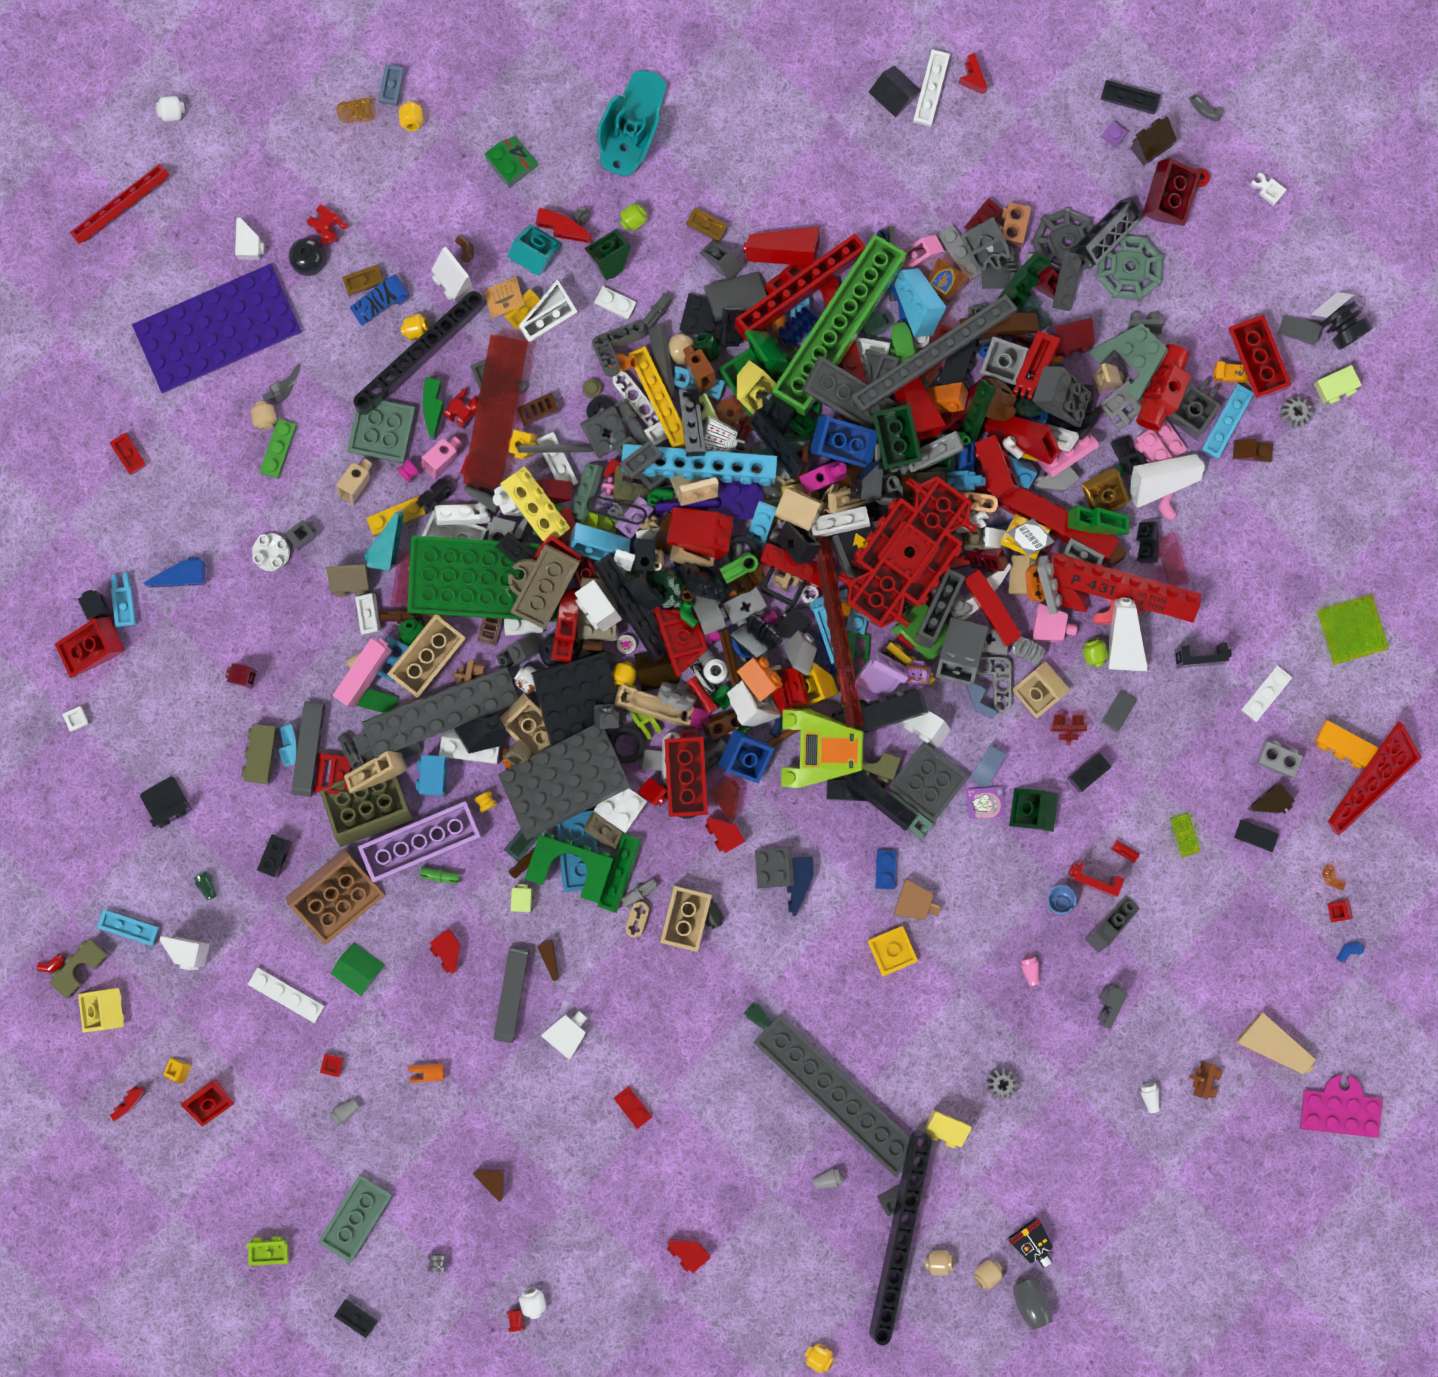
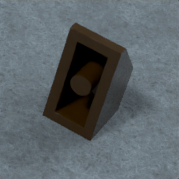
M1278 783L1247 809L1251 812L1273 814L1283 812L1285 814L1293 807L1291 804L1295 800L1281 783Z

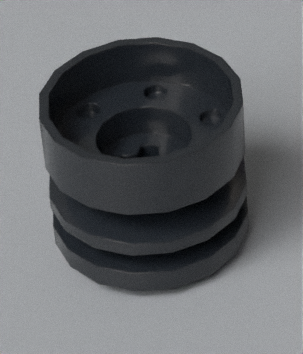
M1355 301L1339 307L1321 323L1323 328L1330 324L1333 325L1326 331L1327 334L1337 331L1338 334L1332 341L1338 350L1345 348L1373 329L1367 318L1359 321L1356 319L1362 312L1361 309L1352 313L1351 310L1358 306Z

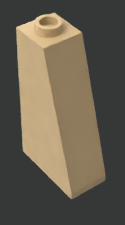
M1262 1012L1257 1014L1235 1040L1237 1044L1299 1074H1308L1315 1066L1313 1063L1316 1059Z

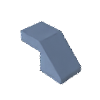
M977 684L973 686L965 685L974 711L993 719L997 711L980 703L986 689Z

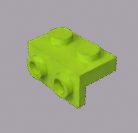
M272 1236L271 1240H263V1237H254L246 1243V1247H248V1266L289 1263L288 1239H283L282 1236Z

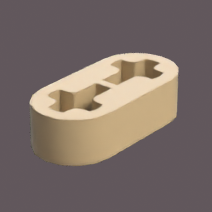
M644 902L635 903L631 909L626 924V933L630 937H639L643 932L649 913V908ZM643 905V909L646 912L641 914L640 919H637L635 907ZM635 920L639 921L637 928H639L640 931L635 932V934L633 935L631 934L629 926H633Z

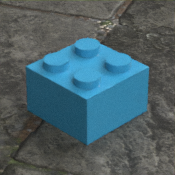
M421 755V759H418L417 771L420 772V779L416 780V790L422 796L446 797L448 758L445 756Z

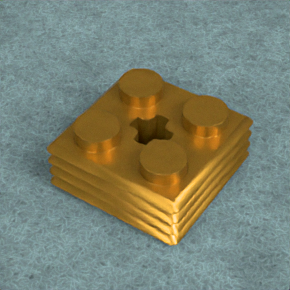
M1111 468L1081 484L1088 505L1092 510L1098 507L1113 512L1130 503L1121 475L1115 468Z

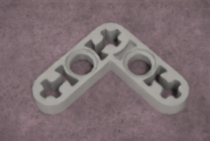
M981 657L980 661L988 663V669L986 671L978 669L977 675H993V706L998 713H1005L1011 708V662L1004 657ZM991 660L995 661L994 665H999L1001 661H1004V664L1008 667L1003 672L1000 668H994L995 672H991ZM999 680L1006 681L1008 685L1006 690L1001 691L997 688ZM997 693H1008V697L1004 696V702L1007 703L1004 710L997 706V703L1001 701V696L997 697Z

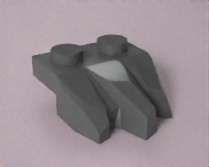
M994 216L960 234L974 265L985 271L989 262L995 270L1002 269L999 260L1000 256L1010 258L1006 239Z

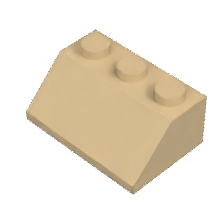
M673 886L659 942L698 952L712 895Z

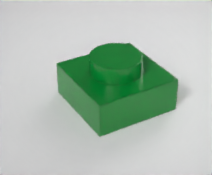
M725 684L711 697L723 710L730 705L727 693L731 689Z

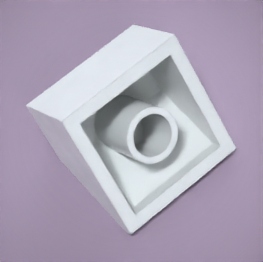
M743 680L727 693L730 704L734 708L741 725L754 727L781 716L772 695L759 702Z

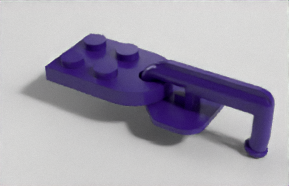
M740 481L720 483L718 485V496L715 498L683 506L680 505L679 501L657 503L655 505V514L663 516L666 511H672L673 507L718 512L733 517V521L753 520L759 501L764 502L762 485L755 482L751 484H742Z

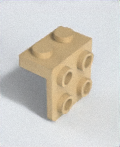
M679 476L670 478L681 506L718 496L719 483L716 477L702 480V478L686 480Z

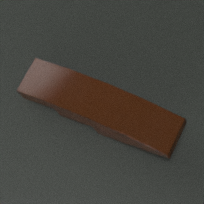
M1014 313L978 338L992 339V337L997 338L998 336H1016L1019 333L1036 334L1039 331L1036 313ZM971 317L961 318L959 320L960 324H962Z

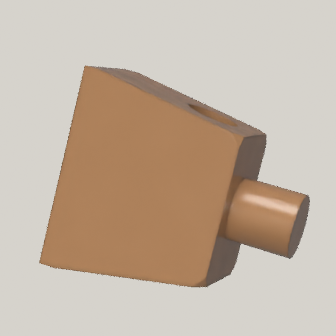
M904 880L893 915L925 920L927 913L939 916L942 906L931 902L934 894L909 880Z

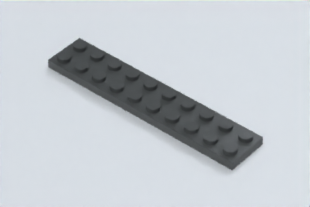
M779 1014L753 1043L888 1171L897 1177L903 1171L910 1136Z

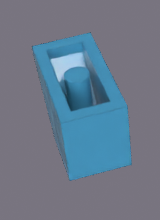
M1008 454L1018 485L1029 489L1037 475L1033 463L1021 458L1017 459L1015 456Z

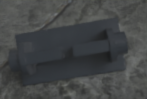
M445 477L439 478L430 487L434 492L433 494L426 490L417 498L416 504L420 508L423 506L426 515L430 511H434L435 506L439 505L440 502L451 496L454 490L451 480L448 482Z

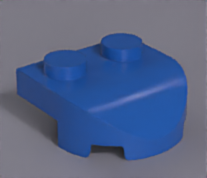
M970 440L968 445H963L965 450L959 452L958 471L974 472L975 476H977L976 440Z

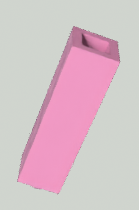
M371 638L333 696L346 706L355 708L393 650L388 647L389 643L381 638L378 640Z

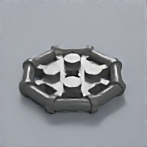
M1065 207L1064 210L1040 218V224L1033 239H1031V245H1033L1035 251L1045 256L1041 245H1047L1050 255L1047 256L1049 261L1053 258L1063 261L1065 251L1083 255L1082 253H1077L1074 246L1085 236L1083 232L1085 228L1089 232L1094 227L1091 217L1088 218ZM1064 218V223L1058 224L1056 226H1054V224L1052 223L1056 220ZM1070 218L1082 223L1081 226L1072 225L1069 222ZM1046 227L1051 230L1047 239L1042 238ZM1063 238L1071 240L1069 247L1062 244ZM1098 246L1092 250L1095 256L1099 249ZM1083 255L1080 271L1093 267L1088 256ZM1050 262L1051 264L1047 267L1054 269L1060 274L1061 266Z

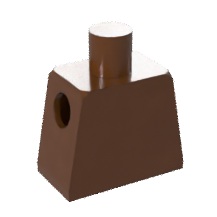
M987 378V381L995 386L996 390L986 417L1007 421L1008 418H1012L1016 413V409L1013 407L1016 395L1003 381Z

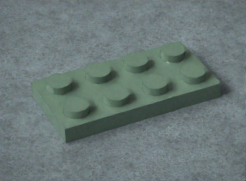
M359 1174L318 1243L351 1263L393 1194Z

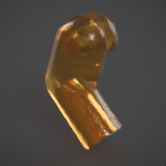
M1326 865L1322 871L1326 885L1343 891L1346 882L1336 879L1334 867Z

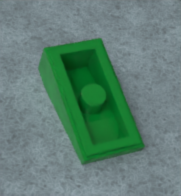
M367 689L356 706L385 713L396 708L399 697Z

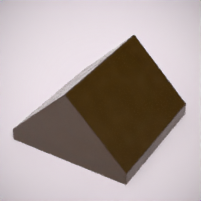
M648 652L634 654L642 692L658 689L661 687L662 682L679 683V678L675 677L668 653L656 662L653 661Z

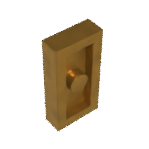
M694 207L686 222V226L718 243L728 227V224Z
M378 265L342 277L349 296L375 288L384 281Z

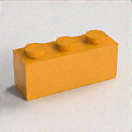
M1328 720L1323 721L1313 740L1317 744L1316 747L1325 752L1327 750L1333 752L1335 758L1344 761V759L1351 762L1350 766L1361 770V768L1365 769L1378 750V747Z

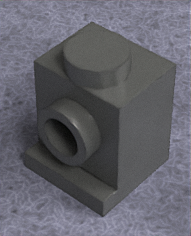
M302 520L288 530L285 535L299 551L316 538L314 533L317 530L311 522L306 523ZM306 532L307 535L306 537L301 538L300 533Z
M614 704L594 705V724L599 729L619 728V713L614 709Z

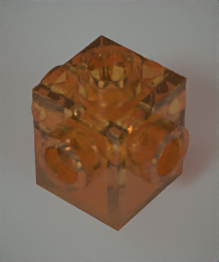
M732 396L715 404L718 410L716 415L720 421L731 427L741 422L740 418L743 417L741 413L744 410L739 401L735 403ZM733 410L732 415L728 416L727 411Z

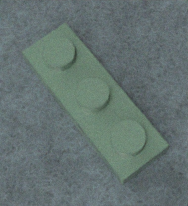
M585 464L571 507L574 520L587 521L589 515L587 502L592 496H595L603 467Z

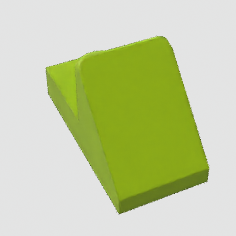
M589 513L586 522L579 521L580 524L616 534L617 531L615 527L617 522H613L611 518L594 513Z

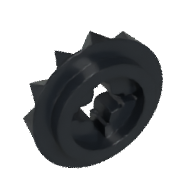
M604 396L592 399L587 406L588 419L599 411V404L603 409H607L611 406L614 407L615 403L610 398Z

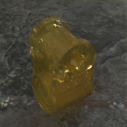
M368 98L341 102L336 108L338 118L343 123L374 120L370 106L372 100ZM343 110H349L350 114L347 116L341 115V112Z

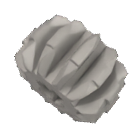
M1297 396L1295 400L1290 397L1288 402L1282 404L1284 408L1280 409V413L1285 415L1281 417V420H1288L1285 426H1289L1292 423V429H1296L1297 426L1303 428L1304 423L1308 424L1310 422L1308 417L1313 416V413L1308 410L1312 408V405H1305L1307 399L1301 402L1300 396ZM1296 409L1299 411L1297 416L1294 415Z
M1021 637L1014 641L1011 652L1024 661L1035 665L1042 660L1045 650L1037 643Z
M1001 1068V1074H999L997 1069H994L995 1077L988 1074L992 1082H985L986 1085L992 1086L987 1089V1092L995 1091L992 1094L993 1099L999 1095V1101H1003L1005 1095L1007 1100H1010V1092L1013 1095L1017 1094L1016 1091L1012 1090L1013 1087H1019V1084L1013 1083L1018 1079L1017 1076L1011 1077L1013 1073L1011 1070L1005 1075V1068ZM1000 1080L1007 1082V1084H1005V1089L1003 1090L1001 1087L998 1088Z

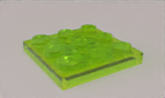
M1372 595L1316 611L1333 666L1389 649Z

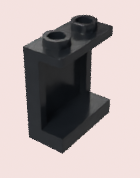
M1222 642L1216 646L1217 654L1190 657L1189 645L1180 646L1175 649L1176 667L1180 669L1224 664L1232 656L1231 647L1228 646L1227 642Z

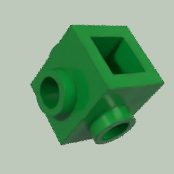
M413 616L402 622L397 627L400 641L410 646L424 629L425 625L422 621H417Z

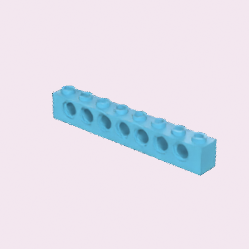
M623 444L622 461L643 445ZM657 447L662 453V457L658 460L665 461V464L658 466L656 463H653L642 472V474L648 477L663 475L665 478H674L679 476L686 480L694 478L706 480L716 477L717 480L725 483L740 481L742 484H751L755 482L763 486L775 484L777 456L706 451L705 456L686 457L685 449ZM681 461L685 465L683 467H676L675 463ZM701 463L704 467L697 469L694 467V464ZM719 464L723 469L718 471L713 466ZM740 466L742 471L735 472L732 468ZM758 467L761 469V472L756 474L751 469Z

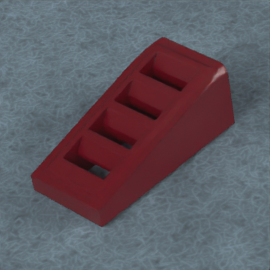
M1003 548L967 551L972 568L1004 571L1008 565Z

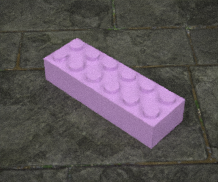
M465 801L360 845L358 849L372 883H376L482 838L469 804Z

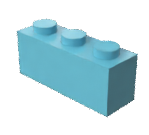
M575 523L570 534L569 547L578 554L595 560H600L608 554H611L614 559L616 550L629 552L630 539Z

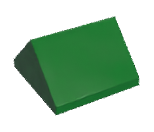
M353 942L338 959L330 974L362 997L384 967V964Z

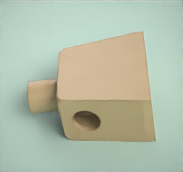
M364 458L359 465L352 463L336 484L337 496L354 506L370 480L368 471L372 463Z

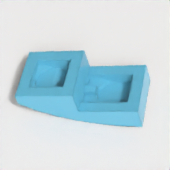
M292 724L278 728L284 747L278 749L284 767L293 765L296 761V739Z

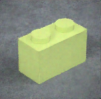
M1352 365L1318 380L1314 383V386L1323 404L1329 402L1332 405L1340 401V397L1345 394L1349 397L1357 393L1361 383Z

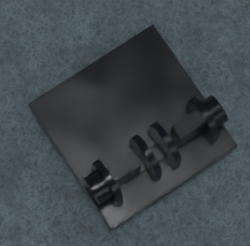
M753 613L748 617L750 622L729 635L756 659L783 642L778 631H775L771 625H767V622L763 621L758 614Z

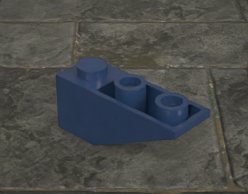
M813 857L792 858L794 886H787V893H791V901H788V912H792V916L797 915L813 879Z

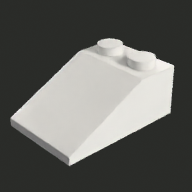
M444 247L431 269L434 275L431 278L437 286H443L445 289L443 293L449 301L453 299L457 303L474 289L468 274L450 251Z

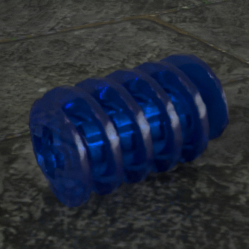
M801 307V313H795L796 318L790 317V323L785 322L784 328H778L780 338L791 349L793 348L791 341L797 344L798 340L796 337L799 336L803 339L802 332L804 331L809 334L808 326L813 328L815 326L813 322L818 321L815 314L806 307Z

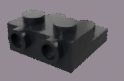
M684 563L679 568L691 595L722 602L730 591L725 579L721 576H716L715 572L709 568L705 569Z

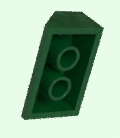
M910 404L872 413L884 470L890 471L923 461Z

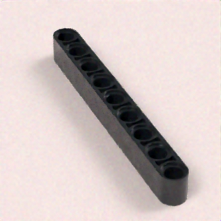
M476 291L469 292L364 387L353 400L357 412L362 415L370 413L483 309L481 294ZM474 299L479 301L477 305H471L470 302ZM459 312H464L465 316L462 318L456 317V314ZM447 324L452 326L451 329L447 331L442 329V327ZM431 337L438 339L435 343L428 342ZM417 350L424 351L421 356L414 355ZM405 362L410 364L406 369L400 367ZM390 375L396 376L393 381H387L386 379ZM375 388L382 389L379 394L372 393ZM361 401L368 402L365 407L358 406Z

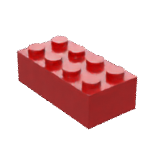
M704 738L664 739L669 817L708 815Z

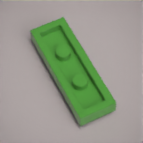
M277 419L259 473L276 479L279 478L297 426L296 424Z

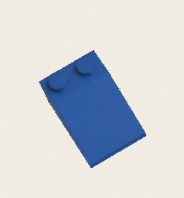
M819 416L809 453L865 468L872 460L878 438L877 433L869 428L827 416Z

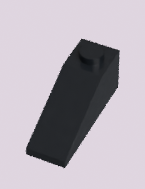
M827 780L826 800L868 802L845 783L846 780ZM877 783L884 789V783Z

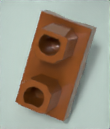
M1202 1062L1200 1069L1197 1068L1196 1074L1189 1075V1078L1194 1079L1192 1086L1195 1088L1194 1096L1204 1099L1216 1098L1218 1090L1212 1086L1213 1079L1220 1080L1223 1072L1216 1067L1217 1065Z

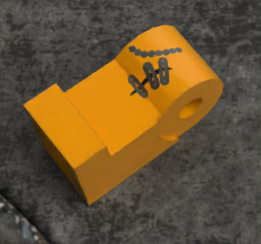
M1217 361L1214 364L1213 382L1249 383L1242 365L1227 364L1221 361Z

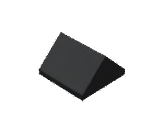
M895 65L884 71L869 90V93L895 118L921 92Z

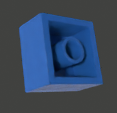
M733 730L718 765L728 773L759 784L774 748L766 741Z

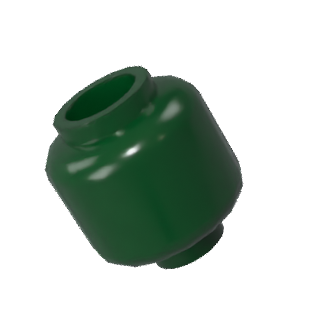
M711 333L699 334L693 343L695 350L701 349L708 361L715 360L721 351L720 344Z

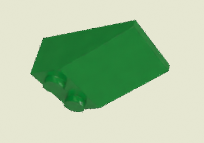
M746 330L745 335L749 348L753 350L766 373L774 379L785 372L790 358L785 351H780L778 348L780 344L776 337H771L768 332Z
M748 348L717 368V371L736 399L737 375L748 361H751L765 371L751 348ZM737 399V401L740 403V405H741L742 408L745 410V412L747 413V415H748L749 417H750L751 415H753V414Z

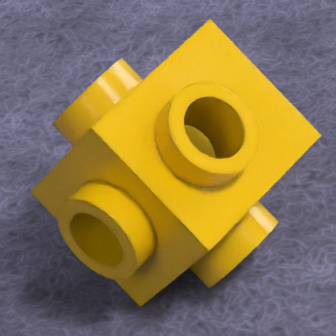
M514 430L508 442L509 452L514 453V457L525 460L526 457H533L535 453H518L517 448L518 445H537V434Z

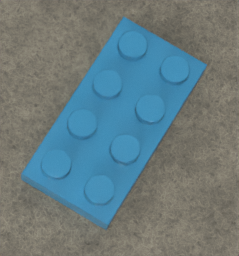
M594 811L582 812L556 825L558 841L562 842L563 839L574 842L573 846L581 848V845L592 848L591 852L599 854L597 839L583 830L590 813H594ZM574 854L560 855L564 892L583 890L587 877V868L584 861Z

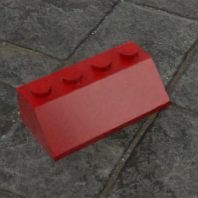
M1264 315L1228 327L1255 399L1287 390L1292 385Z

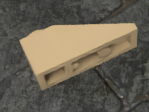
M1106 363L1101 364L1093 375L1099 394L1121 387L1124 381L1122 371H1119L1116 365Z
M386 751L379 755V758L370 760L344 777L349 793H355L393 779L407 771L402 753Z

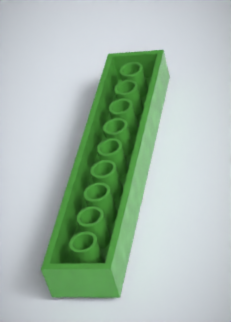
M873 235L773 388L772 395L789 404L801 415H807L816 399L801 390L818 356L824 357L836 366L840 364L905 264L906 252L879 236Z

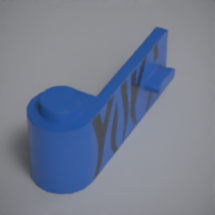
M392 275L349 308L361 326H363L391 304H404L408 300L409 293L398 276Z

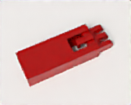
M1041 331L1037 332L1016 378V386L1013 391L1015 395L1022 389L1020 396L1025 397L1027 391H1029L1027 399L1032 400L1043 367L1051 366L1061 344L1059 337ZM1029 370L1035 372L1036 375L1030 374L1029 380L1025 379Z

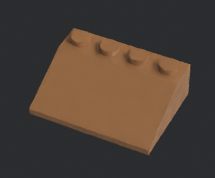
M344 848L285 898L289 907L326 945L381 900L385 894L376 883H372L367 872L349 851Z

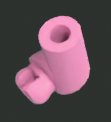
M1172 493L1162 497L1159 503L1160 512L1164 518L1173 520L1176 517V511L1170 505Z

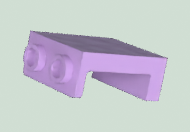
M875 650L852 681L851 694L855 698L862 699L868 703L874 700H879V702L887 700L886 697L894 692L900 682L905 683L907 681L908 673L906 666Z

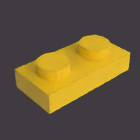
M530 289L522 296L524 305L503 315L516 330L519 329L520 323L540 301L538 296Z

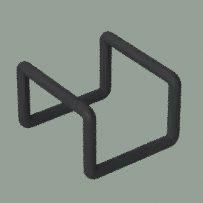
M770 567L761 585L762 593L789 606H795L805 583L802 582L794 599L791 600L766 588L773 574V567Z

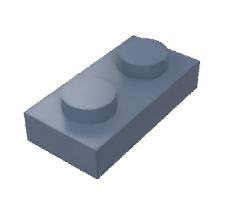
M385 64L378 98L379 103L398 105L405 71L403 67Z

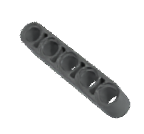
M304 702L292 782V795L312 797L313 795L311 790L312 786H314L316 775L314 768L317 767V748L320 747L321 740L319 733L323 725L324 716H322V712L325 710V704Z
M515 946L509 947L494 1032V1040L514 1042V1032L516 1031L517 1014L520 1008V997L524 985L523 979L526 973L529 949Z

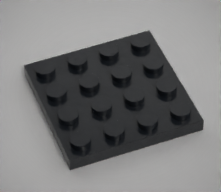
M604 650L573 659L571 662L560 663L531 673L551 746L593 726L594 705L614 704L616 690L606 651ZM614 706V709L619 713V725L623 724L621 709Z

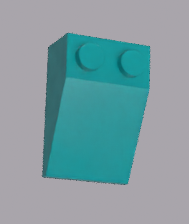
M400 509L392 516L369 550H366L365 561H367V567L390 571L396 566L404 509Z

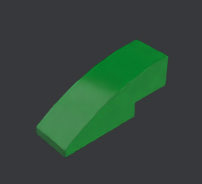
M425 377L422 400L423 414L429 436L432 440H435L444 408L443 400L438 399L442 383L440 380Z
M1075 506L1068 510V528L1089 533L1128 535L1129 516L1098 507L1092 510Z

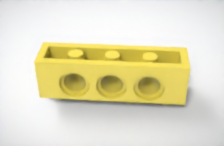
M525 466L500 483L542 541L550 534L559 538L570 529L566 520L560 515L554 504L549 500Z

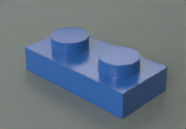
M877 850L875 889H895L896 851Z

